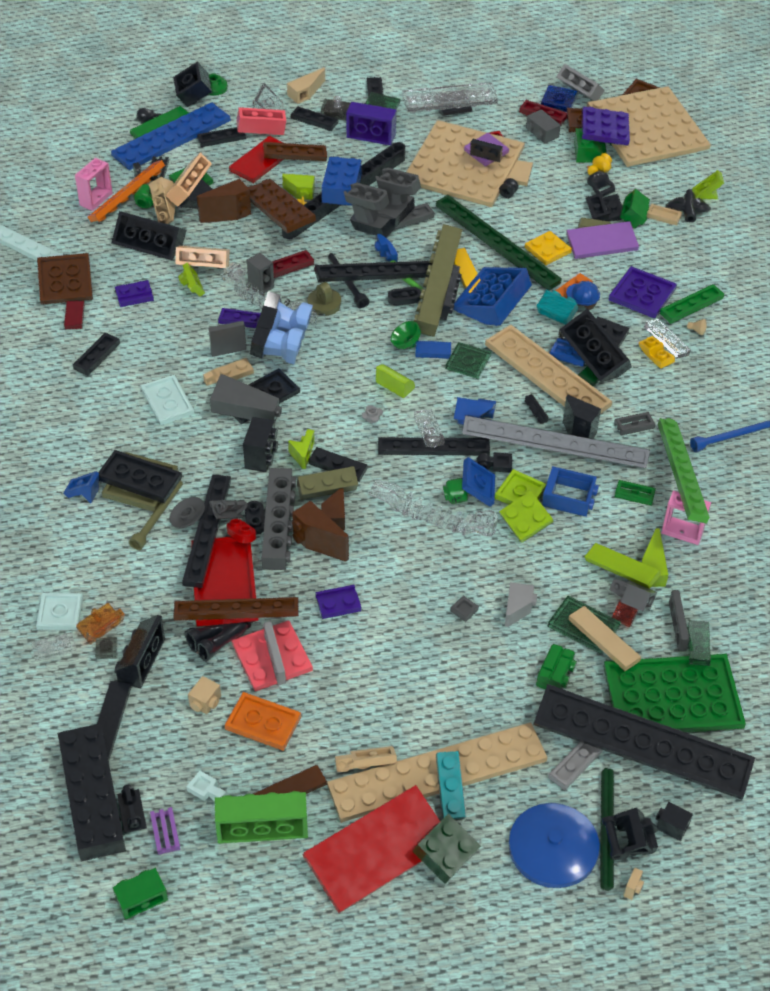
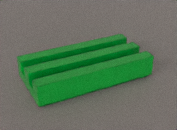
M619 480L614 497L652 506L656 488Z

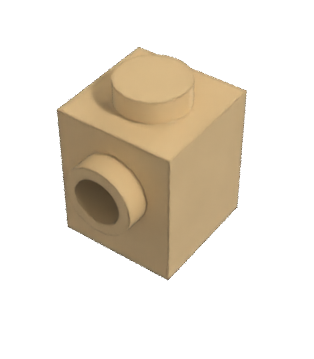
M202 676L188 693L189 706L196 712L201 711L208 714L219 703L221 697L220 685Z

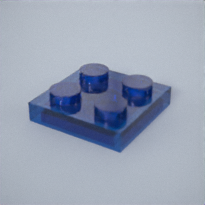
M548 85L541 105L567 112V108L573 107L578 91Z

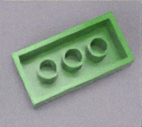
M292 791L283 794L271 792L266 795L246 794L244 796L232 797L224 795L216 797L215 826L218 844L308 838L306 792Z

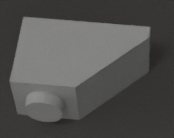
M510 582L505 626L509 627L529 615L532 606H536L537 594H533L534 585Z

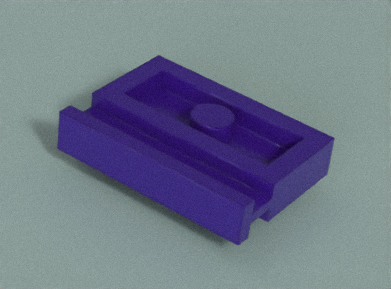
M148 280L115 286L120 307L154 301Z
M354 584L315 592L322 619L361 612L362 607Z

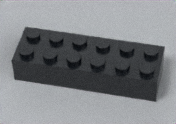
M101 723L58 732L76 844L81 862L125 852L126 848Z

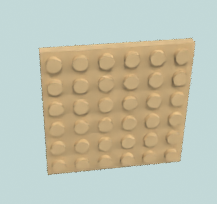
M669 86L587 103V107L629 113V146L611 143L627 167L710 149L711 144Z
M437 120L407 172L419 176L421 188L493 207L500 194L499 187L509 176L525 147V143L491 134L509 148V153L502 157L501 162L494 161L485 167L464 151V146L471 143L472 139H477L487 132Z

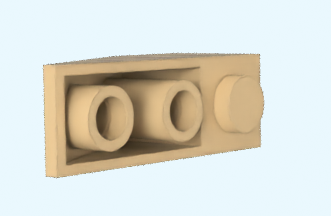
M325 68L288 82L287 96L297 104L309 100L325 82Z
M162 177L149 183V188L158 222L169 224L174 221L176 205L165 195L174 183Z

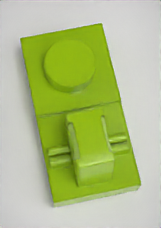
M188 263L182 265L184 271L178 276L180 283L183 286L187 285L192 293L195 292L199 297L204 295L205 291L197 272Z

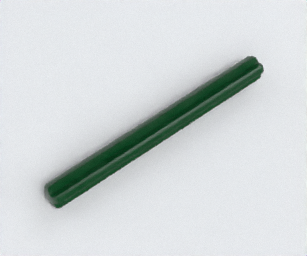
M604 768L601 771L600 887L602 890L611 891L614 888V860L610 858L611 848L606 827L602 825V818L614 816V770Z

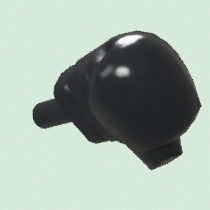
M140 108L137 111L136 117L143 124L162 114L154 113V110Z

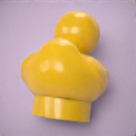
M606 153L595 157L592 161L593 165L587 166V173L589 175L597 171L608 173L611 169L612 158Z

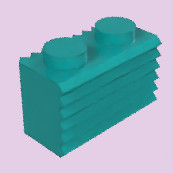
M545 290L536 306L539 314L564 325L573 319L578 310L577 303L573 298L562 297L555 290H552V292Z

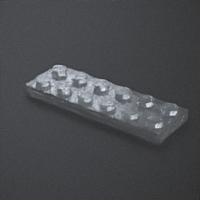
M492 82L402 90L406 111L413 113L435 109L445 110L447 108L498 104V97Z

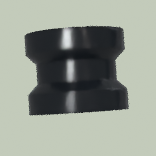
M507 178L499 187V193L505 198H511L519 189L517 181Z

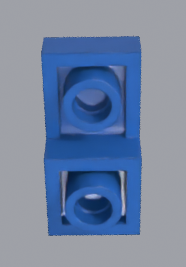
M377 234L375 250L379 251L380 257H385L386 261L389 262L392 260L398 262V253L395 247L386 237Z

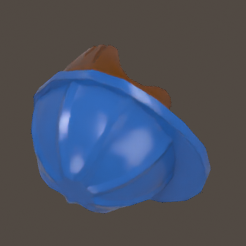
M581 281L578 284L570 285L566 291L567 297L573 298L578 306H584L589 310L593 309L600 299L598 287L590 281Z

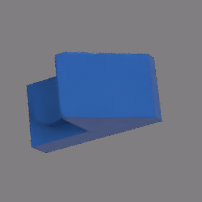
M95 471L71 479L63 494L68 498L82 495L89 503H92L99 490V473Z

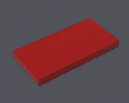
M268 136L231 164L229 171L255 183L284 160L264 158L263 143L283 142Z

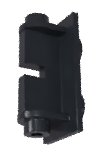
M129 784L124 785L121 793L117 794L124 832L129 833L146 829L139 789L135 790Z

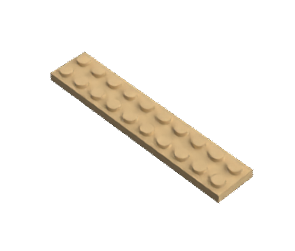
M530 722L397 761V763L379 766L327 782V786L342 823L367 815L417 785L425 798L440 794L436 763L437 752L459 751L462 786L547 762L548 757Z

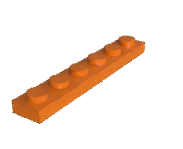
M163 161L153 162L88 216L90 222L103 221L108 212L115 211L119 203L126 202L130 194H135L141 185L151 181L150 178L152 176L160 174L162 172L161 169L165 166Z

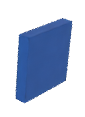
M467 457L463 462L462 489L484 504L492 506L495 501V474Z

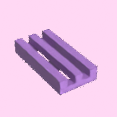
M172 807L168 808L167 811L161 809L157 813L151 811L150 815L158 855L180 850ZM166 816L170 818L174 846H170L165 821ZM157 818L161 819L165 848H161L156 822Z

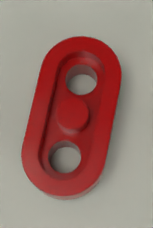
M232 519L227 523V534L238 542L251 543L256 540V530L241 519Z

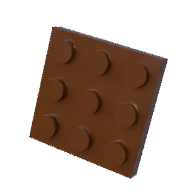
M89 253L37 258L41 305L93 300Z

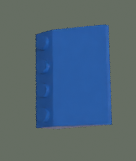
M483 267L455 301L453 310L486 325H501L532 286L527 269ZM480 278V282L476 285L472 292L469 293V290Z

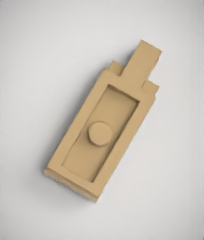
M247 358L203 374V379L206 386L214 383L217 384L220 374L237 380L254 374V369Z
M392 746L350 751L351 754L335 756L337 772H348L353 768L367 769L370 766L397 763V756Z

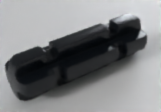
M527 395L525 403L529 406V409L539 423L548 422L549 416L544 412V409L534 395Z

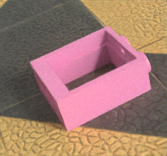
M94 158L75 174L80 206L93 211L113 194L109 164L107 162ZM96 177L97 186L91 190L90 181Z
M673 490L667 505L661 534L699 545L706 523L700 522L697 525L672 517L674 508L685 511L679 492ZM704 500L709 513L711 502Z

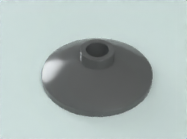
M189 497L179 502L172 509L169 516L172 526L175 528H186L197 522L205 509L202 499Z

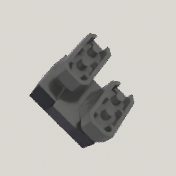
M385 168L382 169L383 175L380 178L376 176L378 188L360 183L351 184V190L348 193L344 191L346 202L352 204L354 214L351 216L350 221L354 229L377 236V234H381L387 237L415 208L414 197L409 195H415L421 188L419 176L416 174Z

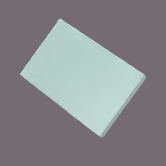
M175 375L140 385L160 425L194 414V409Z

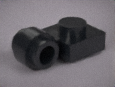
M494 452L493 457L486 453H481L476 458V462L487 470L493 466V472L511 473L512 453Z

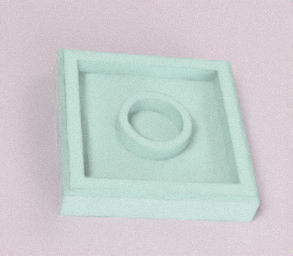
M42 593L36 623L37 630H78L83 594Z

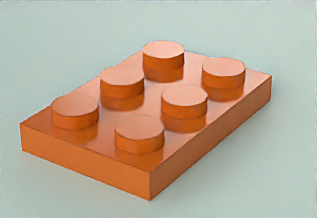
M243 692L225 723V730L284 751L301 719V712Z

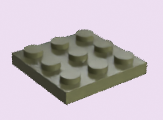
M126 452V454L178 471V466ZM106 484L102 491L103 498L153 512L161 503Z

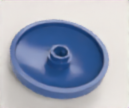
M544 803L533 806L524 811L511 828L509 837L511 859L523 876L538 885L549 888L573 886L588 877L597 863L600 850L598 834L590 820L570 806L558 803Z

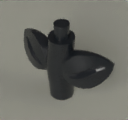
M691 189L686 190L684 198H674L665 205L666 208L683 211L685 221L691 223L696 221V212L703 213L711 210V207L704 200L695 198V194Z

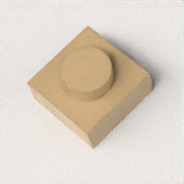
M634 867L623 897L632 900L635 893L640 894L644 885V881L641 880L642 870Z

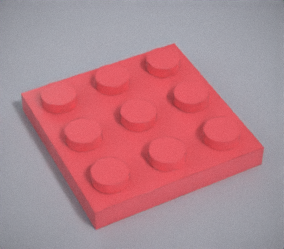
M287 620L273 625L285 669L286 680L313 671V666L290 621ZM264 629L232 640V645L254 692L277 684L264 637Z

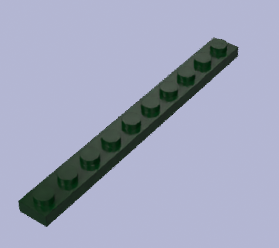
M446 195L436 201L437 208L516 267L526 268L529 276L550 291L561 284V277L451 196Z

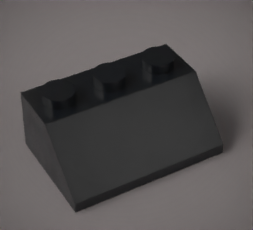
M161 615L141 621L138 628L133 630L129 645L125 646L123 657L115 666L114 672L118 682L131 683L133 687L142 688L165 641Z

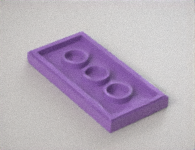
M630 221L569 229L566 231L575 259L637 251L639 249V244Z

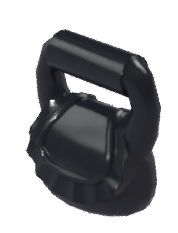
M597 171L587 179L588 185L593 188L596 194L601 193L602 197L615 192L616 187L609 180L607 173ZM607 185L611 186L607 189L599 191V189L606 187Z

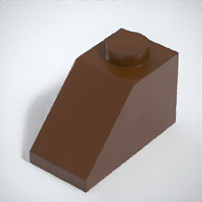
M344 488L337 490L321 503V510L342 530H345Z

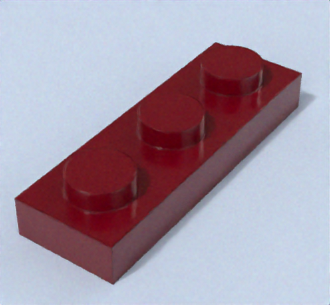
M525 100L519 108V113L525 115L543 110L560 125L567 119L568 114L529 100Z
M307 249L272 261L274 278L314 265V259Z

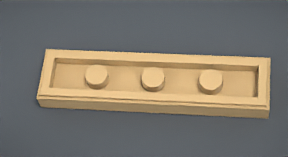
M585 606L569 615V621L624 671L640 662L641 656Z

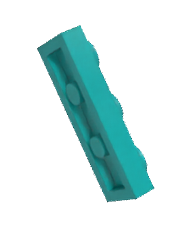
M459 751L437 752L436 763L442 819L447 814L453 819H465L466 813Z

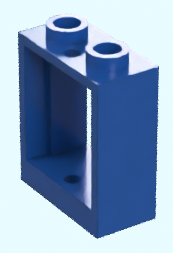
M552 466L543 494L542 505L587 517L588 510H592L595 499L592 497L597 496L599 485H596L597 477ZM560 484L588 491L586 500L581 501L554 494L556 485Z

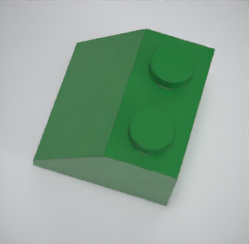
M582 128L575 129L574 149L576 162L592 163L595 157L601 156L602 153L607 154L605 142L582 139Z

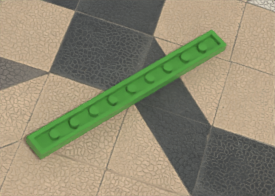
M660 418L657 425L687 519L707 524L709 514L678 423L670 418Z

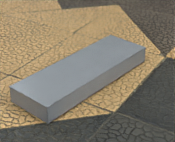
M271 621L265 622L263 624L264 637L276 681L279 685L285 684V669Z
M580 742L549 773L548 778L566 791L604 750Z

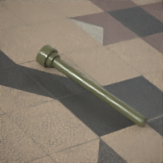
M181 480L165 504L160 503L141 531L133 534L129 539V545L132 548L142 550L145 546L146 536L182 487L183 482Z

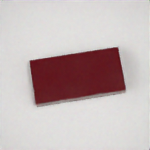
M84 301L66 302L65 330L83 329Z

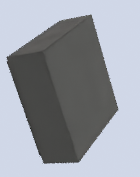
M464 595L450 607V611L465 622L479 610V606Z

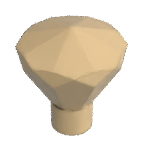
M706 319L688 322L687 328L693 329L699 335H704L707 328Z

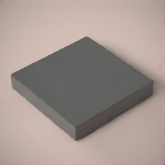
M243 321L208 328L212 357L246 350L245 324Z

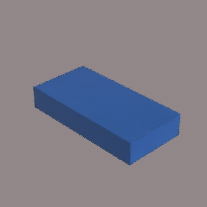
M418 341L416 343L415 357L451 359V342Z

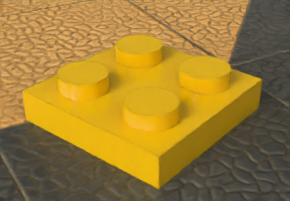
M551 231L525 243V249L544 265H548L570 254L572 250L569 245Z

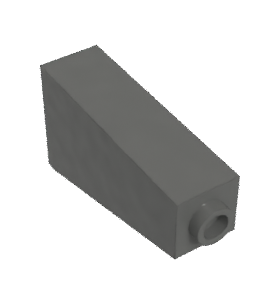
M220 374L210 398L211 412L250 420H252V417L275 420L276 422L277 417H280L282 412V406H279V398L223 374Z

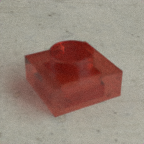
M619 600L611 619L630 628L639 610Z

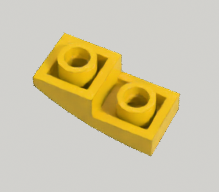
M651 336L639 342L642 351L659 368L666 367L675 362V356L664 350V343Z

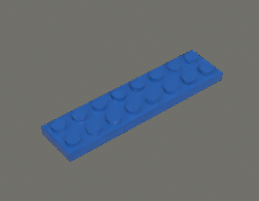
M211 102L111 151V155L130 171L133 169V163L138 162L142 165L152 160L153 156L157 158L197 138V134L207 133L230 122L231 118Z

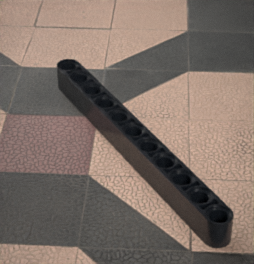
M401 142L393 143L364 163L361 167L360 184L370 186L376 181V176L380 178L383 175L382 169H394L405 161V144ZM322 193L304 204L307 209L315 214L316 221L289 233L282 229V237L285 239L297 237L341 205L322 203Z

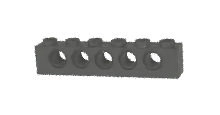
M269 468L261 556L262 570H286V563H290L291 552L287 550L292 545V535H289V532L293 531V520H290V517H292L294 505H291V502H295V491H292V488H296V476H293L292 468Z

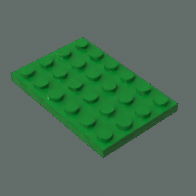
M727 653L641 659L639 663L627 671H624L614 661H604L603 667L612 707L685 733L744 729L746 726Z

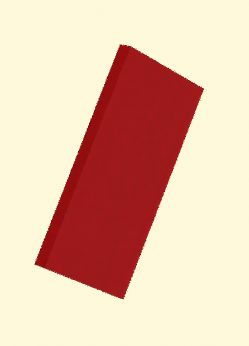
M232 537L216 538L203 588L194 587L195 600L256 598L251 543H240ZM259 619L196 620V627L259 621Z
M417 785L305 851L303 857L340 914L420 864L422 861L412 851L440 820Z

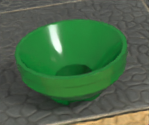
M215 73L209 74L212 89L209 95L217 96L225 93L228 89L227 81Z
M414 321L404 322L394 329L390 341L398 349H411L419 341L421 329Z

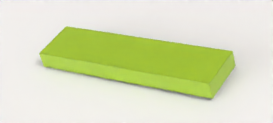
M595 543L585 555L587 562L648 589L652 587L661 575L660 570L598 543Z

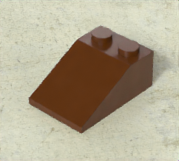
M240 178L197 196L200 223L239 220L251 215L250 189Z
M312 501L307 502L292 512V536L296 543H301L306 549L345 562L349 560V535Z

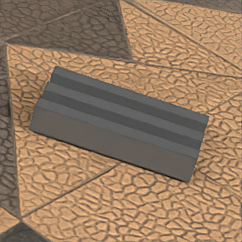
M649 412L616 418L614 420V424L620 430L621 436L654 429L656 425Z

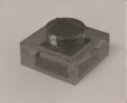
M117 637L96 638V659L117 658Z

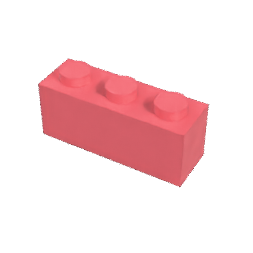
M239 107L236 121L237 131L239 133L284 135L286 126L285 110Z

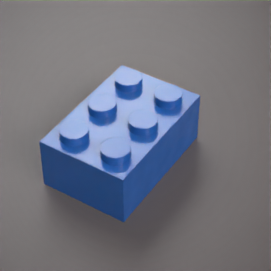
M329 156L322 184V203L352 206V204L346 202L344 191L348 193L351 190V184L360 183L361 159Z

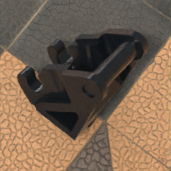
M637 807L617 813L614 816L602 818V825L606 827L611 848L610 858L612 860H625L630 855L653 854L658 849L655 833L659 829L652 823L651 818H645L644 814ZM615 826L619 831H626L628 845L623 850H620Z

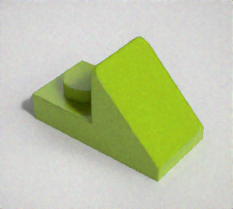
M717 170L694 186L692 190L695 198L702 200L718 199L716 189L724 184L722 173Z
M307 429L305 436L301 437L300 442L288 441V452L302 469H306L315 443V433L311 429Z

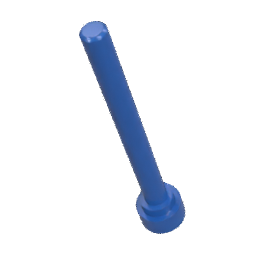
M764 421L707 438L693 437L690 439V446L694 452L702 451L706 445L770 428V421Z

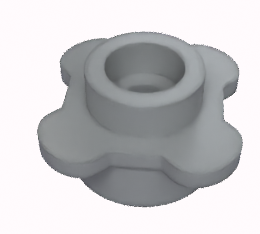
M369 405L366 407V411L362 413V418L369 423H375L379 420L380 415L383 414V410Z

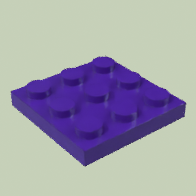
M583 106L582 139L629 146V113Z
M631 266L610 293L608 300L655 319L660 313V309L665 306L676 290L677 284Z

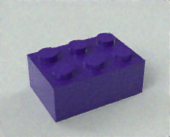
M351 102L346 112V138L392 145L396 136L397 110Z

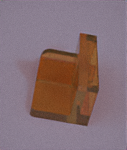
M106 603L98 610L93 608L91 615L79 622L76 628L91 645L122 623L125 614L120 608L115 611L109 603Z

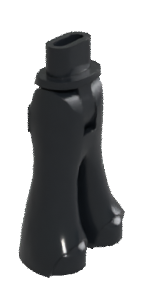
M255 621L210 625L203 628L192 627L185 631V638L194 653L198 652L199 657L207 662L231 640L241 637Z

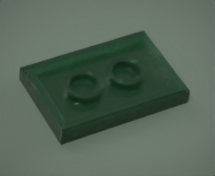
M568 595L549 620L547 627L602 654L603 651L569 621V615L585 606L615 634L620 628L621 622Z

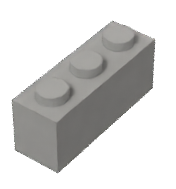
M564 64L556 76L562 83L592 101L599 100L605 91L598 83Z

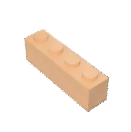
M200 152L187 165L165 196L178 207L189 197L212 163Z

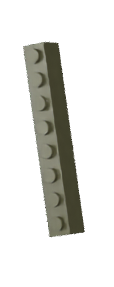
M443 224L442 230L437 232L436 240L438 242L435 241L432 250L435 253L431 254L429 261L432 265H428L426 275H429V277H425L423 287H426V289L421 291L420 299H422V302L419 301L416 310L419 314H415L414 322L419 325L421 334L435 337L463 229Z

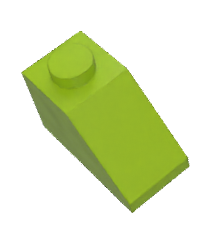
M282 174L283 188L296 199H302V197H304V200L313 199L315 190L314 175Z

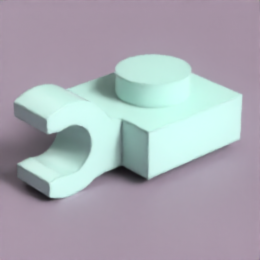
M199 771L186 786L188 792L203 801L210 797L215 802L216 797H222L226 794L224 790L217 788L218 781L202 771Z

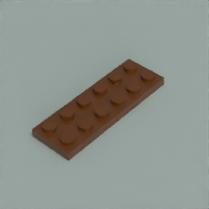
M265 179L257 185L248 187L250 189L251 203L286 233L316 221L314 213L273 180Z

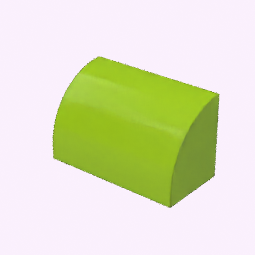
M380 364L376 367V383L400 397L405 398L415 389L414 381L385 364Z

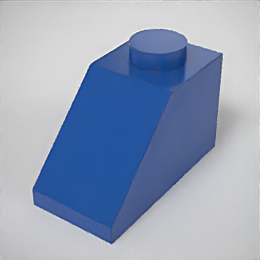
M457 397L454 420L458 421L457 424L464 425L466 415L482 418L495 408V404Z

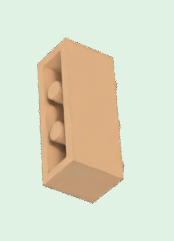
M178 246L176 247L175 264L184 265L188 263L191 266L229 267L230 249Z

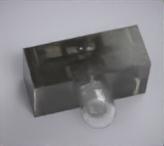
M338 95L333 100L324 99L321 106V114L346 121V112L351 103L343 102L342 98Z

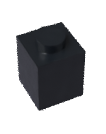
M668 802L665 809L660 808L655 820L658 821L657 827L659 831L681 841L691 823L693 813Z

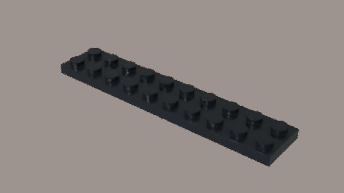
M547 684L533 724L534 726L741 800L744 798L755 761L754 756Z

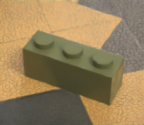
M355 467L299 476L297 487L300 500L333 495L341 488H344V492L356 490L358 481Z

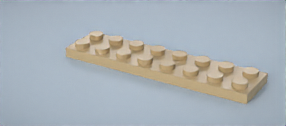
M507 326L485 341V346L564 407L567 395L601 408V413L612 406V401L514 326Z

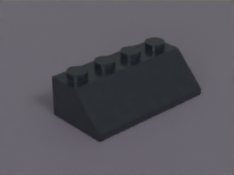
M119 211L111 243L173 260L176 255V247L183 246L187 230Z
M588 308L559 329L600 382L618 378L632 368L628 357Z

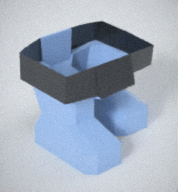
M268 291L251 341L250 355L261 359L263 355L282 356L287 363L295 364L302 339H304L305 331L309 325L313 305L303 302L295 310H292L280 303V294Z

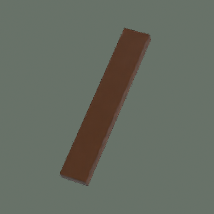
M299 598L175 601L173 617L174 621L299 616Z

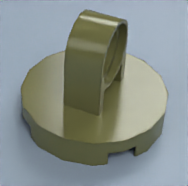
M327 282L317 285L316 290L311 292L307 298L308 304L313 305L312 312L316 315L321 313L329 316L340 310L341 296L337 291L331 289Z

